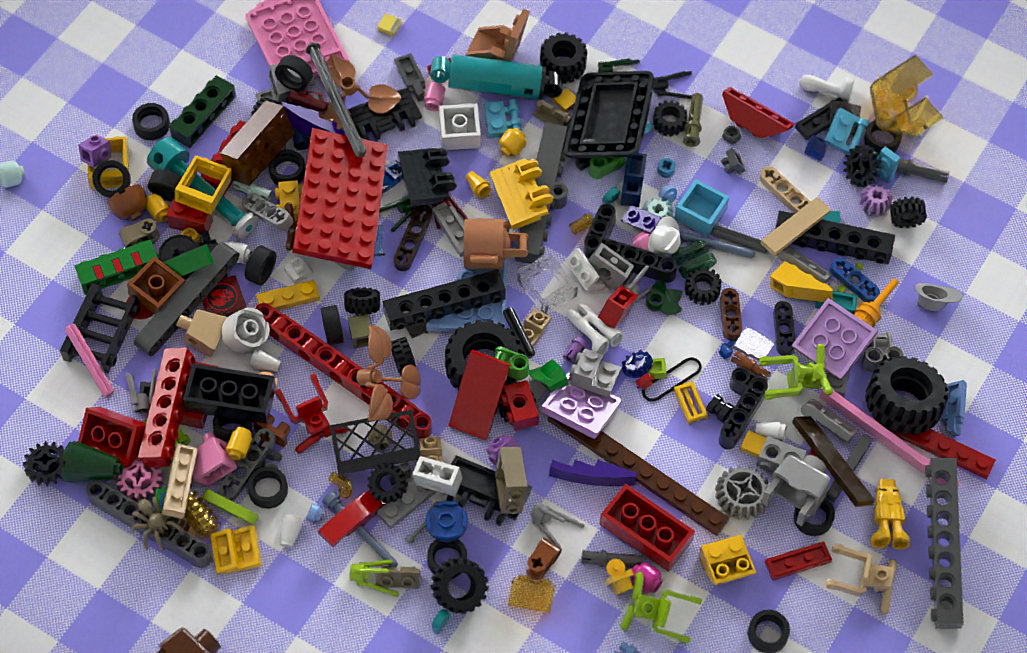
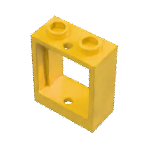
M126 137L104 138L111 145V153L122 152L123 165L129 171V148ZM88 165L90 188L95 189L92 181L95 167ZM119 170L103 171L100 176V183L104 188L121 187L123 175Z
M195 155L175 189V201L212 215L231 182L232 169ZM197 172L221 181L213 196L189 188Z

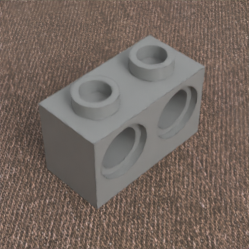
M767 436L759 455L757 466H760L765 471L774 472L787 456L793 455L803 461L807 451ZM767 454H772L775 458H770Z

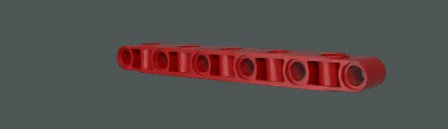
M260 303L255 307L263 315H267L263 318L266 322L268 321L269 335L370 405L374 388L361 386L354 382L357 380V372L363 369L362 367L271 305ZM382 381L378 383L387 388V394L392 397L394 404L391 413L412 410L417 437H429L432 433V420L430 416ZM409 415L400 416L395 424L403 429H407L410 424ZM396 417L388 418V419H390L392 422H394V420L396 419ZM421 424L426 425L425 428H420L418 426Z

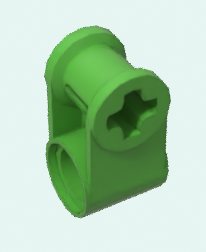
M624 157L591 158L588 170L589 175L594 179H601L621 169L625 165L626 159Z
M505 347L496 348L494 358L511 364L507 376L516 380H523L528 377L529 360L527 356Z

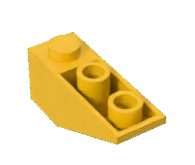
M784 261L770 275V288L785 297L825 302L829 298L833 301V289L829 285L821 283L811 274L801 271L796 265Z

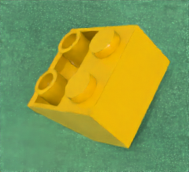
M742 534L701 546L699 558L705 574L714 585L756 574Z

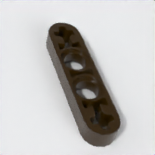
M420 205L415 208L394 255V266L399 271H407L412 266L432 219V209L428 205ZM423 212H426V214L423 215V218H422V221H421V220H420V214H422ZM419 226L422 230L419 233H414L411 229ZM407 242L415 244L411 249L405 248L404 245ZM404 254H406V261L403 264L399 263V261L403 260Z

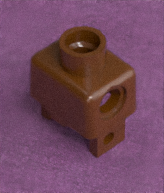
M180 628L159 644L160 650L157 653H217L221 649V645L206 629H203L194 637L186 628Z

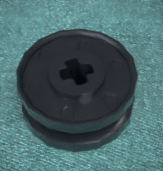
M177 234L170 236L160 246L158 259L161 262H165L180 254L196 249L199 245L187 235ZM191 272V273H189V274H186V275H184V276H181V277H182V278L189 277L193 272Z

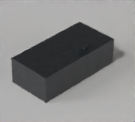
M193 363L183 398L185 410L267 424L276 391L275 377Z

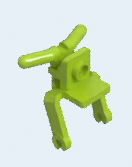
M823 344L817 345L816 364L809 362L806 366L801 365V363H798V357L794 355L760 357V366L793 364V368L787 373L789 388L766 390L764 395L767 400L799 396L803 388L819 389L821 386L826 395L833 393L827 379V374L824 373L825 346Z
M637 572L631 597L633 603L632 605L629 604L620 625L621 629L627 630L634 616L653 620L652 628L656 633L690 643L691 638L689 636L659 628L665 627L672 604L671 601L666 599V596L670 595L700 605L702 599L668 589L662 591L660 598H654L647 594L642 595L644 575L642 572Z

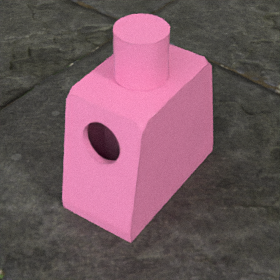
M206 433L202 436L203 444L197 447L198 450L193 469L194 481L210 487L237 468L235 460L230 458L226 452L228 443L216 438L214 433Z

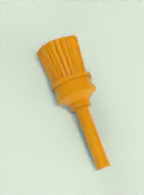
M893 278L874 302H862L859 308L854 311V315L871 327H875L881 319L880 306L899 284L898 280Z

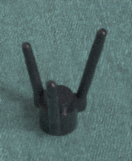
M682 71L662 77H654L653 92H658L659 96L691 99L692 95L667 92L665 89H669L668 80L691 75L692 71Z

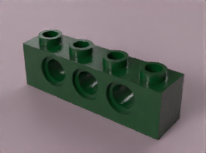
M217 75L212 80H209L205 88L195 95L189 106L183 109L180 116L171 122V137L191 148L236 97L235 85Z

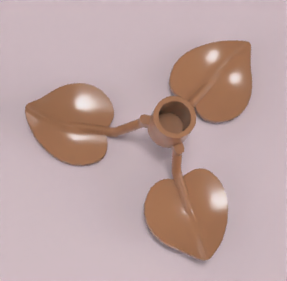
M333 54L330 55L326 64L327 66H332L328 69L337 88L341 86L344 103L346 95L351 96L356 91H359L366 99H369L368 106L373 112L384 114L391 111L401 101V95L395 89L383 84L372 86L369 90L370 95H367L359 85H356L354 79L356 71L353 64ZM329 102L326 113L322 114L319 112V118L336 122L337 129L341 130L343 126L332 102Z
M371 325L369 326L368 353L370 359L376 363L368 365L367 369H360L357 372V382L361 386L374 388L370 401L368 421L387 419L391 415L393 408L392 397L387 394L388 389L378 383L381 381L402 382L400 392L403 397L415 399L421 391V378L418 369L413 365H406L403 368L402 378L382 377L381 372L374 369L384 363V358L390 357L392 345L389 335L382 328Z

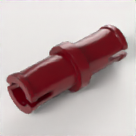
M292 90L289 95L290 102L302 105L304 108H310L322 114H325L328 109V102L313 98V95H305L295 90Z

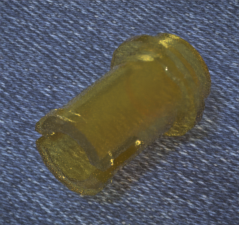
M584 213L583 217L569 224L572 233L576 235L590 227L594 218L590 213Z

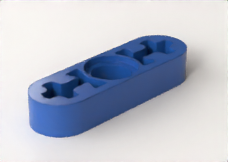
M836 258L830 266L831 274L855 295H858L862 301L874 302L879 296L880 289L846 259ZM840 265L843 267V269L840 270L836 269ZM850 277H857L860 284H852ZM872 291L873 295L868 296L867 292Z

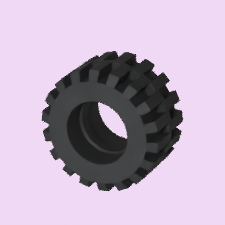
M564 32V34L556 33V36L552 34L549 36V39L546 38L540 50V65L546 66V73L550 71L559 72L563 76V84H566L567 81L572 83L574 79L578 80L584 74L587 62V49L585 43H582L581 38H576V35H568V33ZM566 56V57H569L570 59H568V60H560V59H558V58H556V57Z
M457 557V559L450 558L447 562L443 561L441 563L442 566L435 569L436 574L435 576L432 575L431 578L433 584H430L431 590L434 592L432 595L437 600V603L444 609L461 614H466L467 611H474L476 606L480 607L482 605L481 600H485L487 597L485 591L489 589V586H486L488 578L484 576L485 571L477 563ZM465 573L470 580L469 591L461 598H454L449 592V582L454 575Z

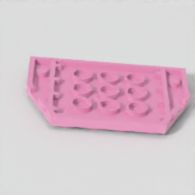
M264 0L263 2L260 1L255 9L245 15L246 21L269 68L270 65H278L284 56L295 55L309 64L314 77L319 76L311 56L306 52V47L313 42L320 44V51L326 63L331 54L350 62L319 0Z

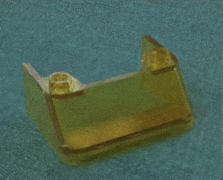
M916 54L876 79L870 86L876 124L882 131L917 135L943 119V115L926 97L909 108L907 106V102L917 96V85L933 76V73Z

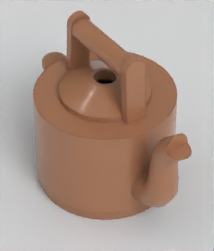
M465 219L464 269L503 270V261L507 257H526L528 255V234L507 232L512 227L510 222H504V219ZM510 241H519V249H510Z

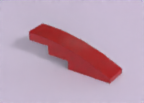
M369 489L331 518L318 530V534L332 547H335L345 536L349 537L361 525L364 526L377 514V511L387 503L375 499L370 494Z

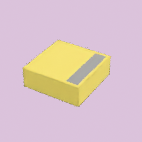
M385 13L377 26V31L394 37L402 24V19Z

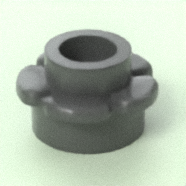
M728 126L723 131L722 138L729 144H734L741 139L740 131L735 126Z

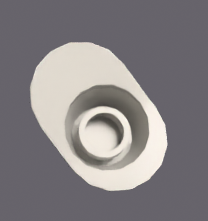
M665 216L659 221L649 237V251L668 256L678 250L681 242L679 226L673 217Z

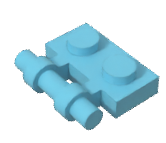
M515 99L509 100L508 107H504L503 101L484 102L488 138L501 137L507 129L517 128L520 130L522 126L521 119L518 116L520 110ZM505 116H511V120L506 121Z

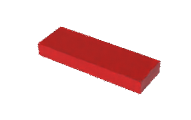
M822 541L765 559L764 563L772 581L831 563L832 558L825 542Z

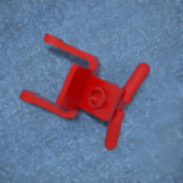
M315 373L310 375V379L319 396L297 405L298 416L296 417L293 415L281 389L275 391L290 422L293 424L304 423L307 433L311 434L310 437L295 448L298 454L320 441L321 438L331 436L330 424L323 413L328 409V400ZM344 427L335 428L336 435L348 432Z

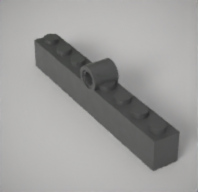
M551 123L544 124L536 159L542 173L540 177L535 179L538 187L547 185L550 189L549 193L554 199L553 202L546 205L549 214L541 216V220L520 228V233H526L529 237L527 240L528 255L526 257H515L517 262L538 265L539 259L543 258L545 253V247L542 246L543 241L547 242L549 230H546V227L551 225L552 221L550 209H561L567 204V186L557 181V178L562 176L563 166H560L561 161L565 162L566 158L564 146L567 137V126ZM517 241L516 249H519V241Z

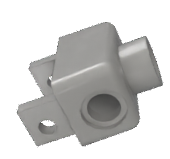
M793 455L787 456L773 472L771 482L764 491L761 503L767 506L775 495L800 509L796 523L802 526L810 515H815L826 497L830 477L825 474V464L822 460L812 455H807L803 461Z

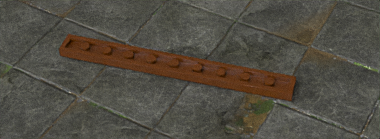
M550 416L548 417V422L608 463L636 472V482L715 536H718L728 523V516L601 431L597 438L593 439Z

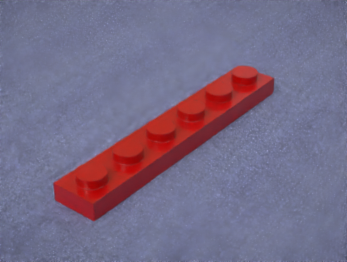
M885 426L886 429L900 439L940 458H956L957 466L986 480L996 459L932 429L923 433L920 432V434L912 435V433H908L906 435L901 434L900 431H891L889 427Z

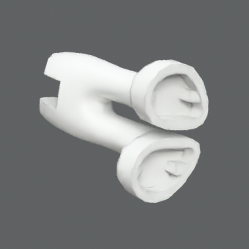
M804 75L799 81L800 87L807 92L819 91L829 93L845 100L851 99L854 83L853 77H847L841 84H834L814 75Z
M583 303L577 305L580 315L574 309L567 313L571 323L592 341V351L604 355L609 345L616 347L624 338V333L620 329L604 324L588 305ZM590 325H593L594 327H596V328L603 334V336H602L600 333H598V332H597L593 327H591Z

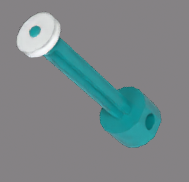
M165 137L153 146L146 162L154 171L166 170L182 178L189 167L187 163L190 154L172 137ZM196 174L189 186L210 196H213L216 191L199 174ZM224 196L221 197L215 208L235 226L233 233L235 236H238V239H244L249 236L259 222L258 216H255L254 213L251 212L245 215L244 212L240 211Z

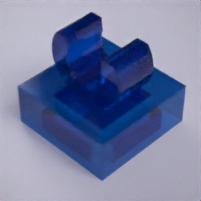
M812 135L804 153L822 161L830 143Z

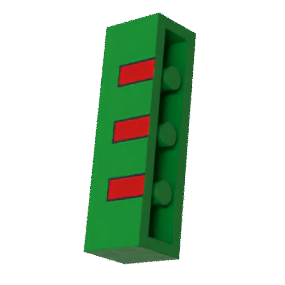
M151 240L141 241L136 245L121 248L116 252L103 254L89 261H83L75 265V270L83 292L86 295L92 283L100 285V288L103 289L132 279L154 256L157 259L158 256Z

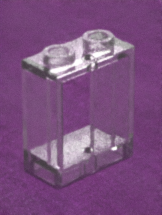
M551 253L539 256L533 263L522 266L517 273L519 285L540 311L545 314L552 312L577 297V284ZM549 269L563 287L542 298L528 280Z

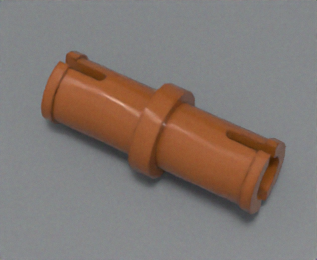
M739 351L735 352L734 356L736 357H732V363L768 381L766 377H770L771 372L758 365L756 360L749 359Z

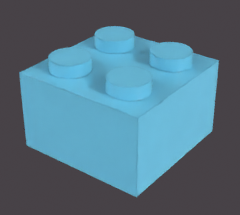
M695 179L676 206L674 219L709 237L715 225H717L727 210L729 196Z

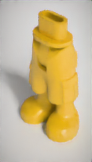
M880 479L879 487L876 489V506L873 511L874 521L879 525V528L871 536L870 544L875 548H884L891 541L894 549H906L910 546V538L902 528V524L905 523V514L901 504L899 489L896 487L895 480ZM888 524H890V525L893 527L892 538H891V534H890V531H889V525H888Z

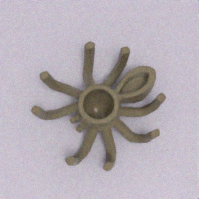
M152 497L156 513H154L150 501L141 499L138 502V509L144 515L134 511L132 512L133 518L139 517L148 524L132 525L131 532L134 533L136 528L149 527L143 533L145 549H149L147 535L153 531L158 547L163 551L164 547L159 533H164V530H168L167 525L177 528L181 535H184V531L176 522L167 521L171 516H165L160 513L156 497Z

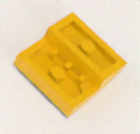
M254 525L234 531L228 528L210 534L217 574L234 573L262 566L257 531Z

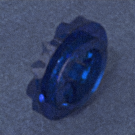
M641 349L637 353L633 351L631 356H626V360L622 361L623 367L621 369L624 375L629 378H640L651 370L653 359L647 351L643 352ZM636 361H639L638 368L635 366Z

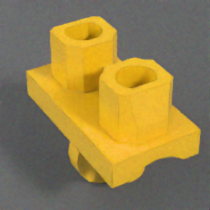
M620 559L609 561L606 571L611 577L605 579L606 585L612 584L615 595L632 589L633 587L629 577L634 575L632 569L625 571V565Z

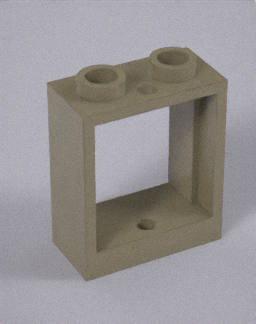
M500 447L495 478L501 514L522 513L528 486L521 447Z

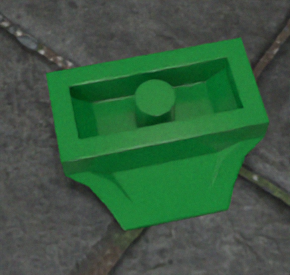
M553 359L541 367L529 370V375L534 380L539 381L549 392L569 385L561 366Z

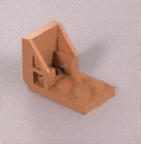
M523 8L521 14L516 15L512 28L504 25L479 27L465 56L512 62L520 46L530 11Z

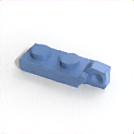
M964 380L947 384L949 398L943 411L942 420L945 421V426H947V433H950L953 437L961 435V424L964 423L967 383Z

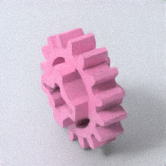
M135 459L130 467L123 468L122 474L117 478L119 481L117 486L118 489H121L120 491L123 495L127 494V497L130 499L135 497L136 502H139L140 498L147 500V496L155 497L154 491L160 489L158 484H163V474L159 467L147 468L141 460L137 461Z

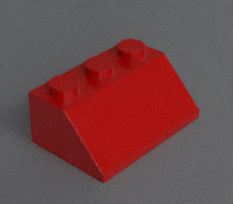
M89 407L85 410L78 441L120 458L124 466L130 467L139 455L146 423L103 407Z

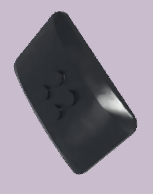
M650 71L591 72L583 75L580 79L565 141V155L569 158L631 157L636 155L640 150L647 123L654 86L653 73Z

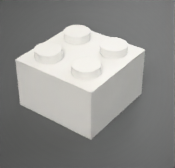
M477 103L439 106L442 149L480 148L481 134Z

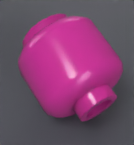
M647 562L642 563L640 566L636 564L633 567L632 572L634 575L631 578V584L634 586L635 574L642 572L644 575L642 593L654 594L663 582L661 572Z

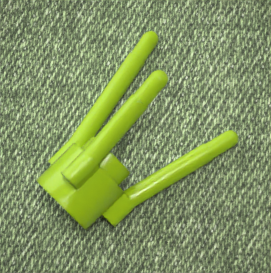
M392 560L360 562L359 564L351 565L350 580L357 581L358 586H366L390 595L399 596L398 592L365 581L369 580L370 573H389V569L370 567L392 564Z

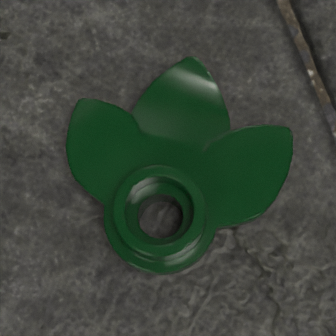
M656 282L651 287V293L646 297L645 304L652 311H661L667 315L677 314L682 311L680 305L677 304L682 296V291L667 289L665 282Z

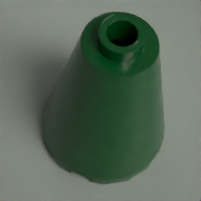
M79 441L69 442L62 456V460L65 461V468L61 467V475L65 482L117 479L123 472V463H121L120 458Z

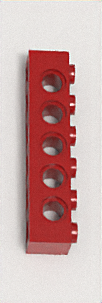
M187 347L164 349L138 458L147 468L170 467L171 459L174 457L175 442L179 436V425L183 419V398L192 364H196L195 357Z

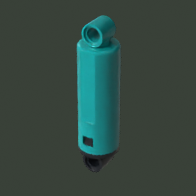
M457 54L452 55L451 62L446 57L438 56L432 60L431 79L437 83H444L448 80V87L452 89L542 100L543 92L551 98L559 97L562 93L563 76L556 71L546 73V66Z

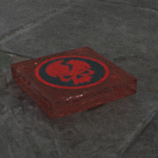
M236 275L221 279L202 301L206 312L229 317L237 311L247 308Z

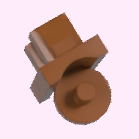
M271 414L267 424L252 422L254 423L253 430L256 433L263 428L270 429L276 436V444L283 448L287 445V436L291 429L285 422H280L277 428L271 426L275 421ZM269 434L267 436L262 435L261 438L263 439V442L261 443V445L265 441H270V438L268 437Z

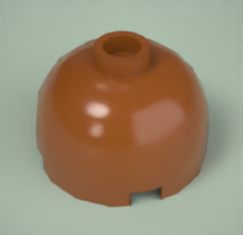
M140 184L125 188L126 192L122 194L117 192L109 198L107 204L114 216L122 220H138L142 217L141 213L147 206V195Z

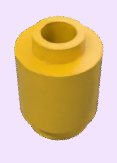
M157 194L149 195L147 197L146 210L156 222H166L170 207L161 196Z
M237 427L232 432L226 448L230 458L240 460L246 457L252 441L251 431L246 428Z

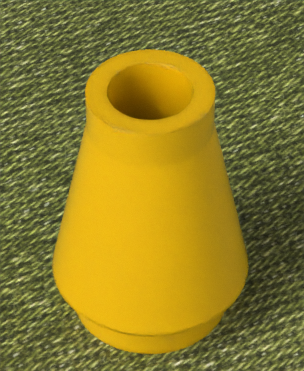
M474 171L466 175L465 179L468 181L476 197L485 198L490 194L491 187L488 181L477 175Z

